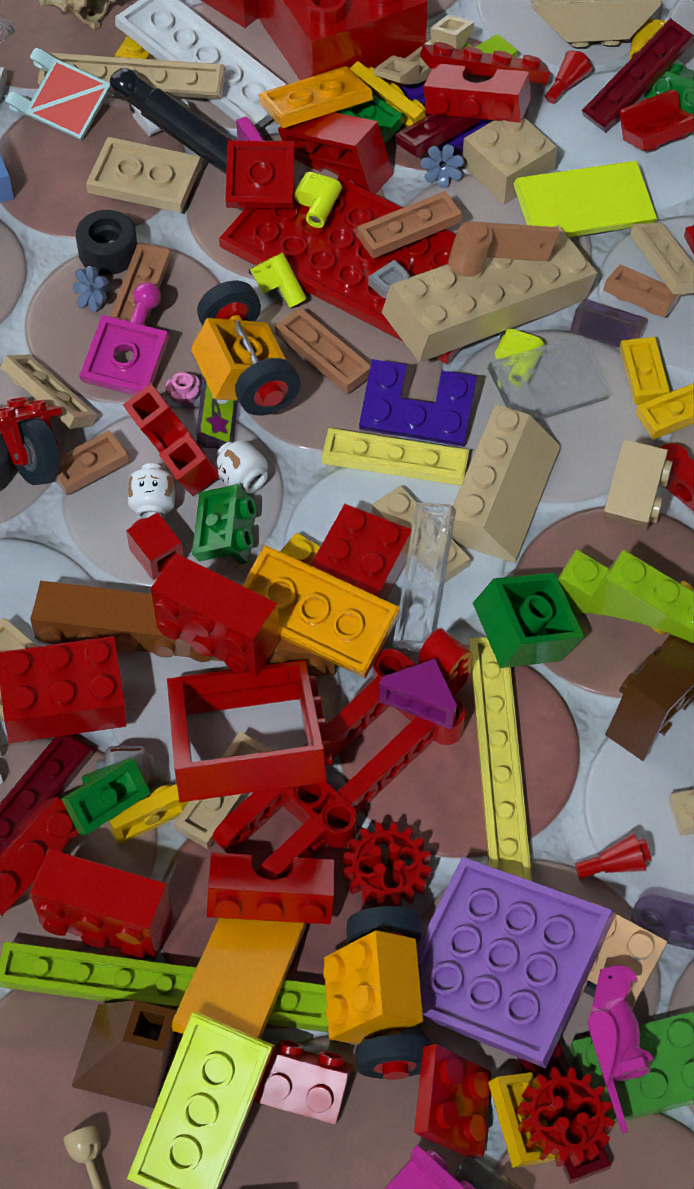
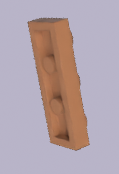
M443 191L357 226V237L374 259L461 223L462 212L448 193Z
M137 244L110 317L130 322L136 307L133 293L139 284L150 282L155 284L160 290L171 260L170 249ZM152 309L148 312L144 326L147 325Z
M301 307L275 325V335L346 394L368 379L371 365Z

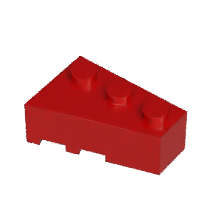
M333 112L286 128L281 126L278 128L282 141H294L296 160L319 172L325 168L337 174L339 182L350 181L376 194L393 175L378 121Z

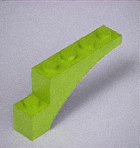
M576 549L558 577L560 585L572 611L577 615L592 613L621 618L662 630L694 644V592L624 549L609 569Z

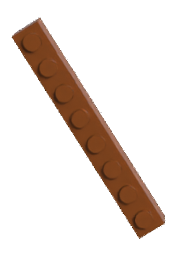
M40 580L30 618L34 635L37 639L56 644L59 642H76L114 636L116 649L124 653L141 651L153 653L164 658L181 656L189 657L198 662H209L211 660L224 662L212 655L206 657L199 654L190 644L178 638L172 640L164 636L156 626L151 594ZM281 638L280 643L265 664L306 660L308 675L311 676L335 675L336 664Z

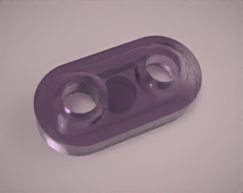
M654 894L643 896L636 902L631 914L632 923L668 941L667 944L694 950V935L689 934L685 929L686 926H694V904ZM652 915L658 919L659 923L655 925L649 924L645 920V916Z

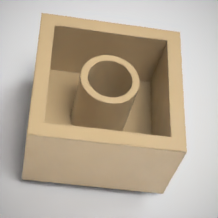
M524 117L520 123L494 120L464 138V163L462 166L498 200L506 204L517 197L513 185L516 178L545 174L548 170L554 169L557 146Z
M623 439L604 509V520L643 530L648 529L649 522L657 523L663 498L656 495L659 486L666 488L673 463L666 460L668 450Z

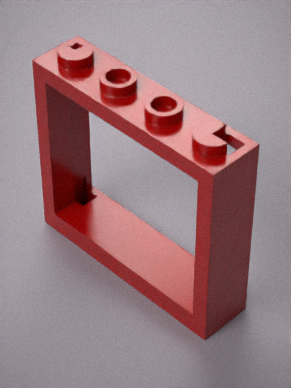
M306 660L264 665L256 678L245 672L240 674L233 670L167 678L174 770L179 803L327 782L325 766L332 765L330 742L327 737L325 718H323L321 698L318 694L316 676L308 675ZM299 700L307 746L192 762L188 715Z

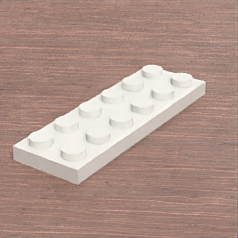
M138 0L115 17V26L158 60L224 64L226 75L222 99L208 100L235 122L237 119L247 116L258 131L273 119L260 105L258 94L287 84L180 0Z

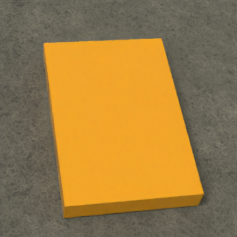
M346 66L258 94L260 105L282 128L373 100L372 89Z

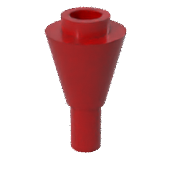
M567 51L555 78V83L545 94V99L549 103L554 104L565 90H568L591 73L592 68L589 58L580 51Z
M633 832L599 853V856L574 864L578 877L581 879L601 872L647 871L645 863L652 861L645 838L637 840Z

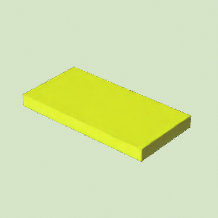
M637 160L519 177L513 183L527 225L546 227L559 225L568 237L632 228L633 224L654 223L657 219Z
M196 1011L192 1012L127 1179L148 1189H219L275 1045Z

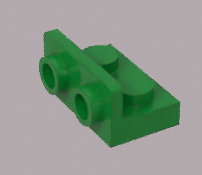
M238 484L199 492L192 555L199 562L232 555L240 564L249 563L250 549L253 547V518L256 516L257 510L253 498L248 496Z

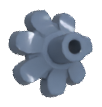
M446 144L443 150H440L437 146H432L428 150L430 157L422 158L420 162L421 167L429 169L424 176L427 182L431 183L437 178L439 187L446 188L449 186L450 177L456 181L461 178L462 173L457 167L462 166L464 161L461 155H453L454 147L452 145Z
M88 266L86 270L77 269L75 277L80 282H75L73 285L74 292L81 294L77 299V305L80 308L89 305L91 312L100 310L101 303H104L107 299L106 293L111 291L110 281L106 277L98 276L95 267Z

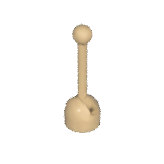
M88 1126L66 1135L63 1141L69 1156L77 1163L86 1165L93 1189H103L94 1164V1159L101 1149V1139L97 1127Z

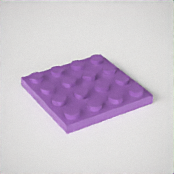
M462 857L417 947L423 1019L546 1068L613 922V911Z

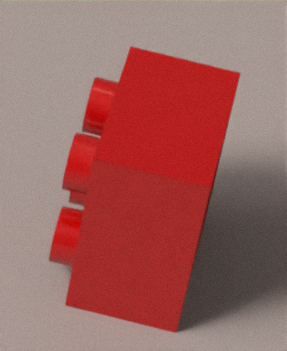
M258 0L259 21L299 80L344 66L350 69L357 61L367 68H376L392 55L405 59L426 43L427 0Z

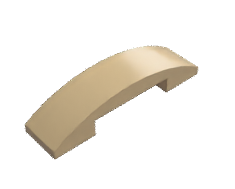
M447 15L430 28L431 39L425 44L434 45L435 42H443L453 46L455 49H461L474 29V22ZM421 46L405 59L392 55L374 69V75L402 84H416L427 80L432 68H429L421 59Z

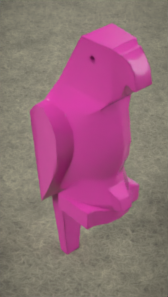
M616 965L600 969L587 1025L622 1134H626L628 1129L614 1082L628 1081L646 1076L651 1071L650 1062L653 1061V1057L650 1052L640 1048L638 1021L630 1005L626 1002L630 994L631 983H637V977L630 968Z

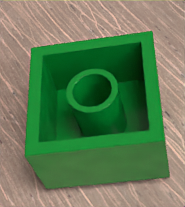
M556 573L493 578L473 602V606L500 668L562 661L584 638Z

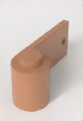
M475 221L466 222L457 231L448 264L460 276L472 277L480 273L486 257L548 261L559 235V228Z

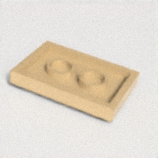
M107 137L87 180V193L182 213L202 166L201 156Z

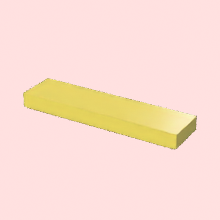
M328 428L322 453V464L461 486L466 474L469 450Z

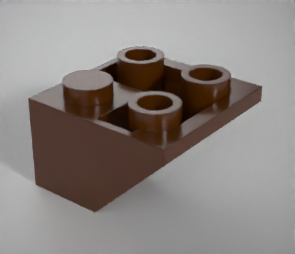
M136 1000L98 1004L72 1087L155 1108L178 1035L177 1032L172 1031V1021L177 1011Z

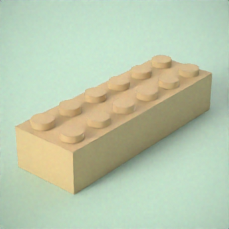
M557 225L555 227L559 228V235L548 261L486 257L480 273L472 277L460 276L447 264L390 284L382 313L420 363L585 301L597 272L562 228Z

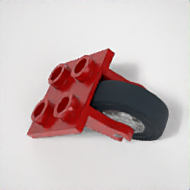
M28 397L12 398L7 400V406L0 407V431L10 452L11 459L27 483L41 485L51 482L57 477L59 472L60 448L54 437L50 417L61 415V407L47 405L46 400L28 401Z

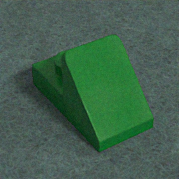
M128 758L85 774L81 777L84 785L61 800L78 833L87 835L149 795L150 790L134 758Z

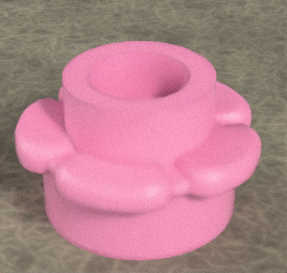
M178 372L172 376V379L167 381L166 391L170 393V397L175 403L187 405L196 400L200 392L198 388L200 380L194 374Z

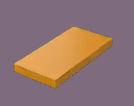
M267 545L263 546L242 586L278 603L279 637L363 678L367 677L401 613L400 607Z
M219 918L174 1016L172 1031L184 1034L192 1012L196 1011L261 1039L308 923Z

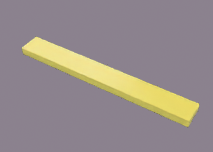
M487 637L470 638L469 650L472 652L471 674L488 864L495 869L532 881L511 667H499Z

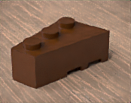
M670 635L660 647L657 656L651 653L641 665L639 673L637 675L630 673L619 689L623 696L605 733L607 737L641 761H644L650 754V749L658 733L665 736L672 727L669 721L681 709L686 710L694 701V644L677 636Z

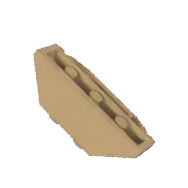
M531 0L533 10L567 43L570 42L572 47L589 46V41H601L602 45H618L621 39H630L661 6V0Z

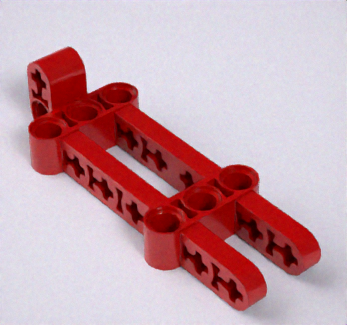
M443 628L434 631L424 642L420 650L419 664L433 659L436 660L457 705L455 724L452 730L397 709L411 722L338 792L326 782L253 792L217 826L212 835V840L226 853H232L246 842L277 811L284 807L303 825L261 864L256 872L260 877L271 880L284 878L292 871L293 857L312 858L325 845L333 849L347 848L350 839L356 838L357 814L433 741L441 745H451L458 742L462 737L466 711L464 705L454 695L464 686L469 678L472 652ZM395 649L382 650L373 664L372 682L326 724L332 760L389 707V705L379 702V684L382 677L386 676L383 672H398L416 665L403 653ZM313 795L319 798V800L314 803H305L301 801V798ZM340 820L346 822L348 826L342 829H335L329 824Z

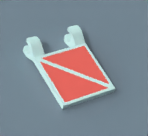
M35 48L30 55V59L34 61L33 64L36 68L48 71L31 102L15 92H10L6 98V103L13 112L31 117L82 141L110 91L109 83L64 63L39 48Z

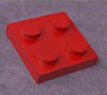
M228 140L226 208L293 209L294 141Z
M437 1044L423 1046L414 1133L468 1158L484 1157L490 1094L488 1082L491 1078V1071Z

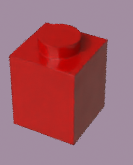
M158 512L148 518L137 520L126 530L129 550L152 580L160 576L175 553L183 556L182 542Z

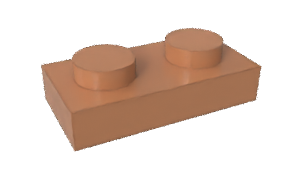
M621 264L606 279L603 290L614 295L619 300L628 301L644 308L651 314L660 315L664 318L676 305L680 296L672 294L666 284Z
M108 430L60 455V468L55 480L67 496L129 463L128 454L112 432Z

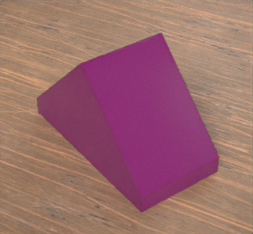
M435 659L382 677L379 684V702L452 730L455 724L457 705Z

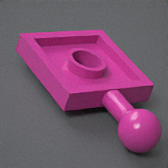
M143 282L135 288L133 299L136 307L130 322L105 315L101 316L79 374L81 382L130 395H136L150 383L153 385L170 338L168 331L144 326L149 310L155 308L161 300L160 290L155 284ZM129 350L134 353L133 358L127 363H119L115 360L117 354L121 351Z

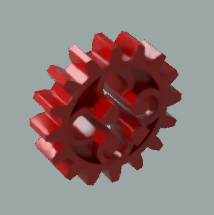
M380 822L375 823L374 833L370 834L368 830L362 828L360 830L361 841L350 839L349 850L351 852L344 853L343 864L348 866L344 868L343 877L344 880L352 881L350 883V893L352 895L360 891L362 892L361 903L363 905L368 904L373 899L377 901V907H383L385 902H391L392 906L399 907V900L403 898L411 905L414 903V891L422 894L425 892L426 882L424 880L430 879L431 867L427 866L430 863L431 854L428 851H422L424 848L423 838L411 840L412 829L410 827L405 829L403 833L397 832V822H392L389 830H383ZM385 844L389 847L388 865L390 868H393L392 881L397 886L396 888L385 886L386 867L381 863V847L377 845ZM408 858L411 859L414 863L412 865L405 866V862L402 861V859ZM369 866V870L372 873L365 874L360 869Z
M570 1067L564 1077H561L557 1068H552L548 1074V1080L541 1074L537 1075L532 1082L534 1088L527 1086L521 1095L527 1102L519 1105L517 1114L526 1117V1119L520 1123L518 1130L519 1132H530L531 1137L526 1146L531 1148L538 1144L542 1148L539 1159L542 1161L549 1154L555 1155L557 1167H561L567 1157H570L574 1167H578L584 1161V1155L593 1160L599 1154L598 1147L604 1148L609 1142L610 1137L605 1132L611 1130L615 1121L605 1117V1114L612 1109L613 1105L612 1102H601L599 1097L605 1090L603 1086L595 1089L589 1086L591 1075H585L580 1081L576 1079L574 1068ZM554 1090H559V1091H561V1092L564 1094V1096H565V1103H564V1105H563V1099H562L561 1097H559V1096L554 1097V1095H553V1091H554ZM580 1107H586L591 1111L592 1118H588L589 1115L583 1112L578 1114L571 1124L567 1119ZM560 1110L564 1117H559L550 1127L542 1126L538 1120V1116H543L542 1119L551 1121ZM566 1130L572 1138L577 1137L578 1144H571L567 1141Z

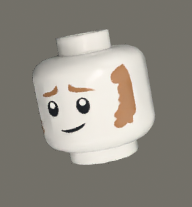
M248 441L227 442L218 450L214 466L218 470V477L227 486L238 484L246 493L251 494L260 489L266 482L268 462Z
M154 463L142 465L141 470H137L129 476L128 507L136 512L138 518H148L156 512L164 518L166 513L174 509L175 477L171 473L164 471L162 465Z

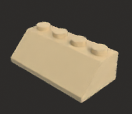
M495 404L448 516L446 534L457 545L516 563L560 451V445L531 415Z

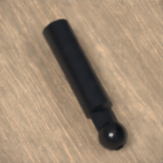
M120 68L111 75L109 85L111 92L116 98L129 102L141 111V115L226 175L228 140H233L162 89H155L140 79L134 70Z

